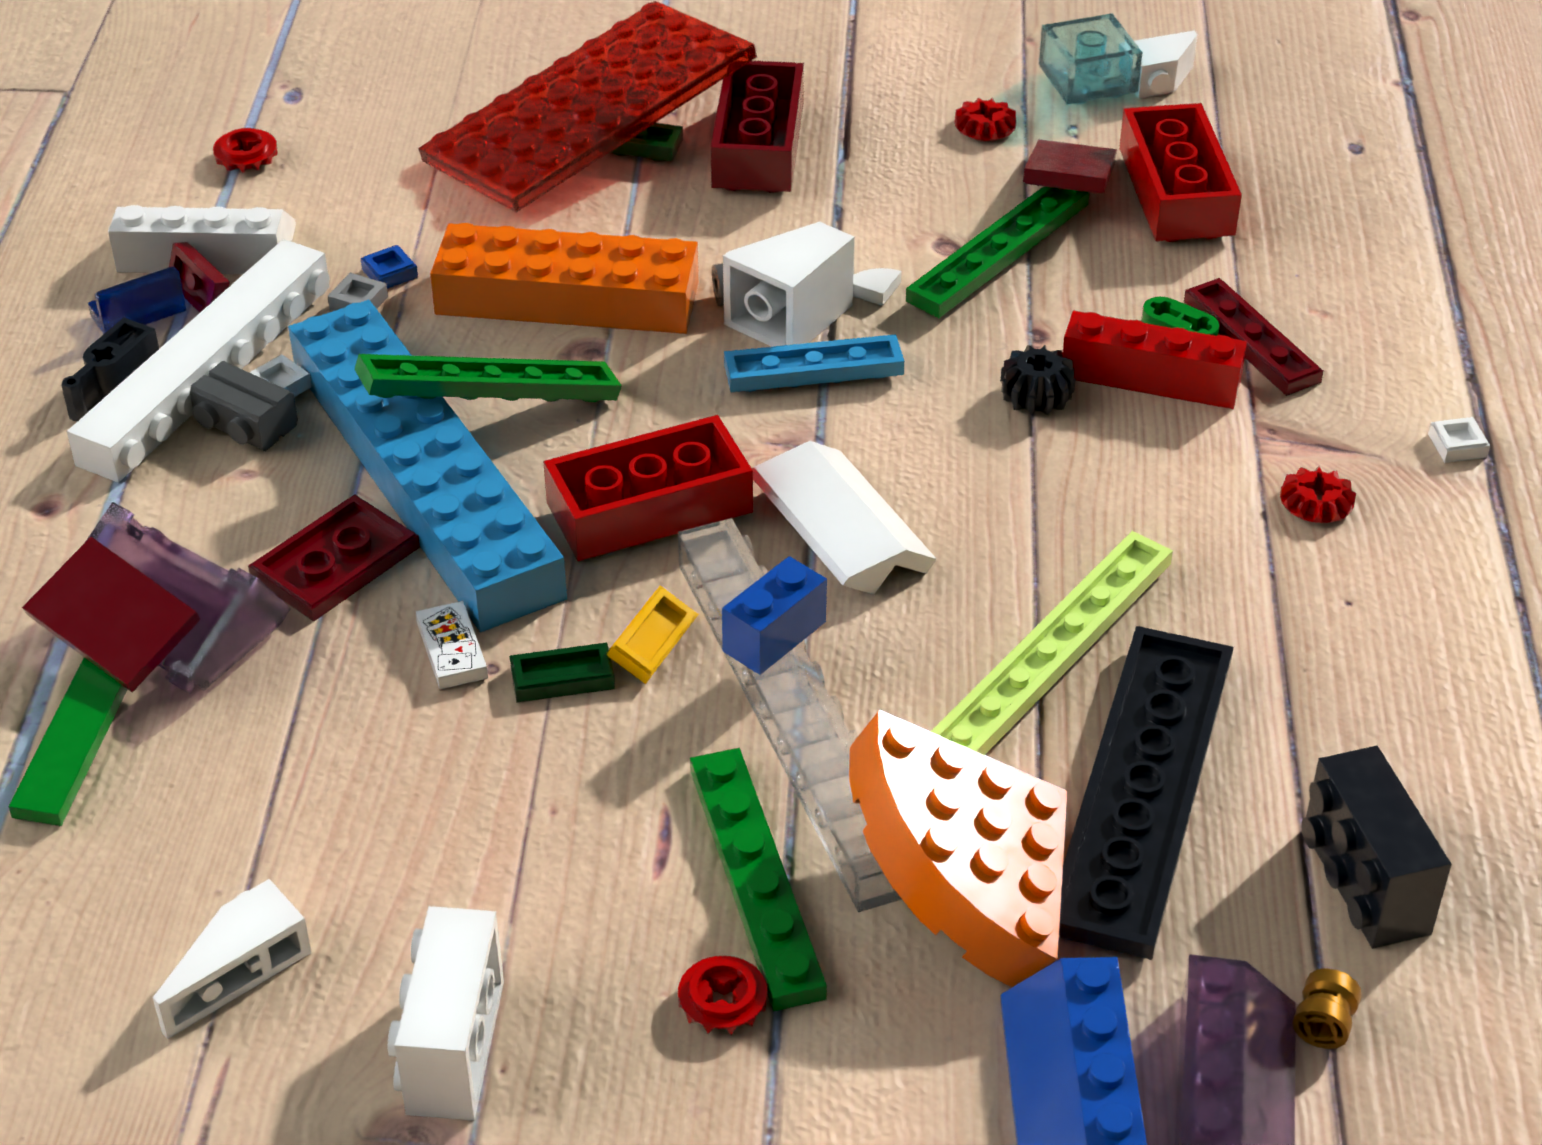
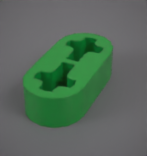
M1157 296L1148 299L1143 305L1141 321L1144 323L1170 328H1184L1192 332L1218 336L1219 322L1215 317L1177 300Z

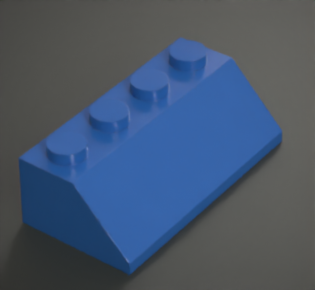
M1118 957L1060 958L1002 993L1000 1003L1017 1145H1147Z

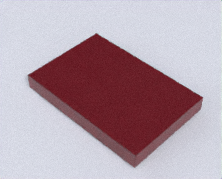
M1038 139L1024 168L1023 182L1030 185L1102 194L1105 192L1114 168L1117 149Z
M354 494L248 565L251 579L314 622L419 549V535Z
M90 537L22 607L30 618L132 693L201 620L195 610L93 537Z

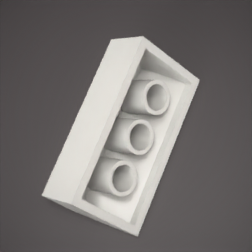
M130 205L116 208L108 234L117 272L168 273L173 243L189 242L221 274H244L281 240L285 239L292 242L296 223L295 219L283 209H266L263 207L226 209L219 206L211 208L170 206L165 208Z

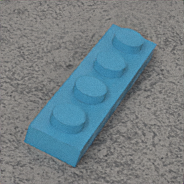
M896 334L724 351V367L730 392H752L761 389L798 387L801 385L830 382L840 383L849 380L880 379L904 375L905 361Z

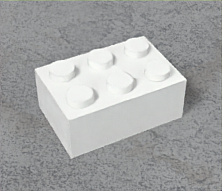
M428 906L423 929L416 928L412 936L411 961L414 963L412 974H404L401 981L399 995L400 1008L403 1009L401 1021L393 1020L389 1029L388 1054L397 1058L394 1069V1090L402 1091L406 1115L475 1121L504 984L496 911Z

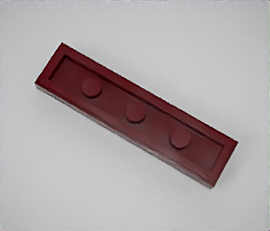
M1221 278L1185 290L1184 303L1215 317L1219 322V335L1247 341L1245 359L1283 394L1288 396L1322 383L1324 371Z

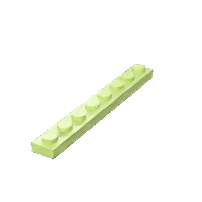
M1131 531L930 732L985 755L1171 565L1173 550Z

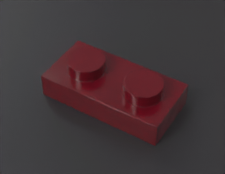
M189 242L173 243L167 281L200 313L229 288L230 281Z

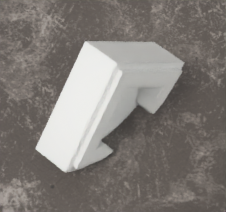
M876 268L854 274L853 297L883 306L901 284L902 271Z

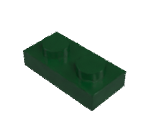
M607 116L596 136L597 151L611 152L619 156L632 155L650 158L654 161H673L683 141V126Z

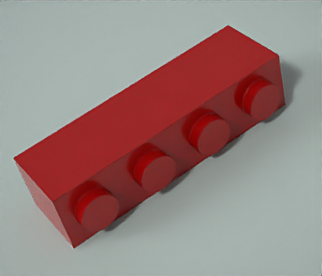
M1073 311L1064 335L1062 353L1063 358L1073 360L1074 378L1076 381L1234 409L1241 383L1247 341L1232 339L1224 335L1215 336L1192 332L1184 328H1170L1147 324L1139 320L1107 317L1094 312Z

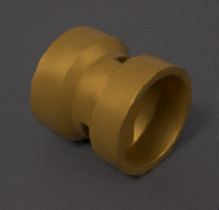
M1329 968L1316 969L1306 979L1302 991L1304 1001L1300 1002L1292 1021L1293 1029L1302 1040L1315 1047L1324 1049L1339 1048L1345 1045L1353 1026L1351 1016L1358 1009L1362 997L1361 988L1356 980L1339 970Z

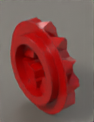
M977 98L975 102H963L962 107L956 109L954 123L957 130L967 137L981 141H992L1007 137L1013 133L1017 125L1016 111L1008 108V103L1006 102L996 103L993 98L988 101Z
M240 128L230 131L218 138L213 145L216 163L224 165L227 171L240 169L244 173L246 169L253 168L259 170L260 165L271 164L272 158L278 154L275 137L266 131L254 128Z
M1319 466L1315 471H1309L1306 468L1300 467L1296 474L1286 475L1283 486H1281L1280 499L1284 507L1300 519L1315 523H1331L1344 519L1352 512L1356 493L1352 491L1351 480L1339 479L1338 471L1326 473L1322 472ZM1314 490L1322 491L1321 500H1317Z
M713 956L698 961L683 974L679 982V1007L684 1010L689 1024L696 1022L702 1024L708 1034L714 1028H725L732 1035L737 1026L745 1024L753 1027L756 1016L766 1009L767 984L764 976L753 964L738 957ZM713 991H718L722 995L733 992V1004L727 1003L723 999L714 1003Z

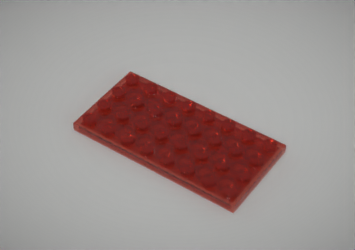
M654 1L645 4L640 11L629 18L616 22L611 29L600 36L587 40L582 47L571 54L558 58L554 61L553 65L542 72L526 78L521 85L513 90L497 96L492 103L484 108L466 115L455 126L437 133L429 142L418 149L423 162L517 213L757 58L755 45Z

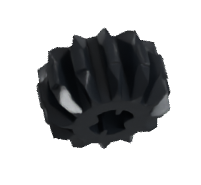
M1027 345L1024 352L1013 350L1010 358L1004 361V366L1001 368L1000 381L1002 382L1003 400L1012 402L1014 410L1027 409L1030 416L1035 411H1042L1044 414L1049 415L1052 409L1064 410L1066 402L1072 399V393L1075 392L1076 379L1074 378L1073 360L1063 358L1062 350L1051 352L1047 350L1046 345L1041 349H1034Z

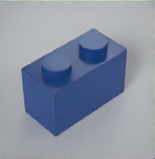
M788 556L722 608V651L761 675L826 622L827 578Z

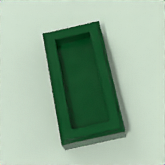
M608 643L510 655V668L516 703L615 689V676L611 658L606 655L609 651Z

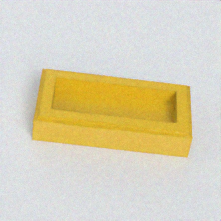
M660 585L606 655L646 684L699 614Z

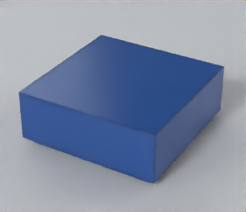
M399 245L361 258L363 272L370 279L387 283V289L418 278L417 265Z

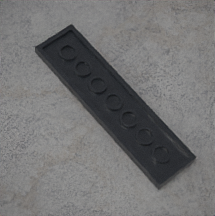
M1136 626L1063 863L1059 924L1060 938L1153 960L1228 676L1233 646Z

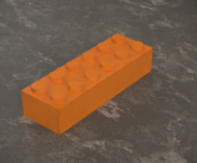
M448 223L430 273L435 315L687 334L699 284L698 242L683 241L678 238L655 239L641 238L636 235L614 236L601 235L595 232L573 233L560 232L553 229L533 230L519 229L512 226L492 227L478 226L470 223Z

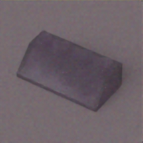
M1189 954L1181 1002L1175 1145H1295L1296 1032L1293 1029L1292 1021L1296 1012V1003L1247 961Z

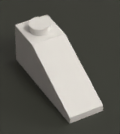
M270 879L251 890L240 893L232 901L223 905L154 995L153 1001L161 1031L167 1039L311 954L305 918Z

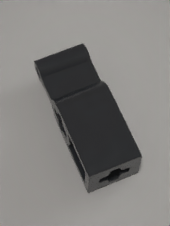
M123 317L83 353L85 366L73 376L63 379L61 384L70 420L78 422L159 350L155 328Z

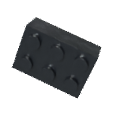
M1376 745L1319 758L1314 782H1311L1309 786L1310 800L1306 818H1303L1301 823L1302 834L1307 846L1310 849H1315L1324 864L1328 883L1332 888L1339 890L1346 902L1351 923L1356 929L1362 930L1372 949L1432 935L1452 864L1382 751Z

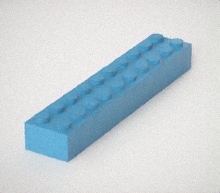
M370 299L360 303H352L345 308L320 316H313L305 321L288 326L293 360L295 364L310 373L312 387L309 389L405 526L419 535L421 549L458 602H464L468 616L480 633L567 600L564 556L444 397L424 399L418 396L381 398L368 394L354 370L358 354L412 356Z

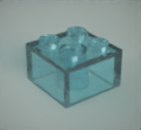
M1111 13L1042 25L1038 65L1067 105L1084 104L1091 100L1118 98L1125 94L1137 93L1143 52L1114 14Z

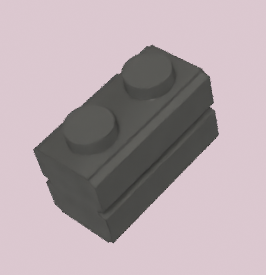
M225 361L220 362L211 369L209 376L204 375L191 385L190 396L193 415L197 422L205 428L215 427L229 434L239 444L244 445L248 443L266 452L279 441L280 436L284 437L297 426L298 417L294 393Z

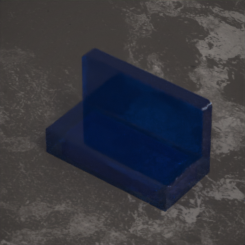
M174 266L95 293L96 300L88 302L90 316L103 334L123 317L147 325L187 311L180 274Z

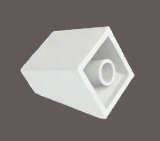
M817 222L728 251L723 255L724 325L771 347L811 342L853 306L855 237L822 222Z

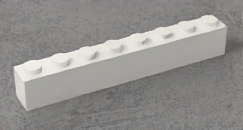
M285 239L281 240L67 430L75 466L118 483L134 468L139 466L154 449L167 440L181 424L193 415L190 389L193 383L204 375L209 376V371L222 361L240 369L248 365L262 349L330 287V277L327 271L325 253Z

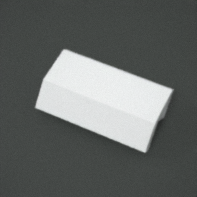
M808 441L752 468L753 480L843 586L875 594L895 565L927 574L937 560L839 450Z

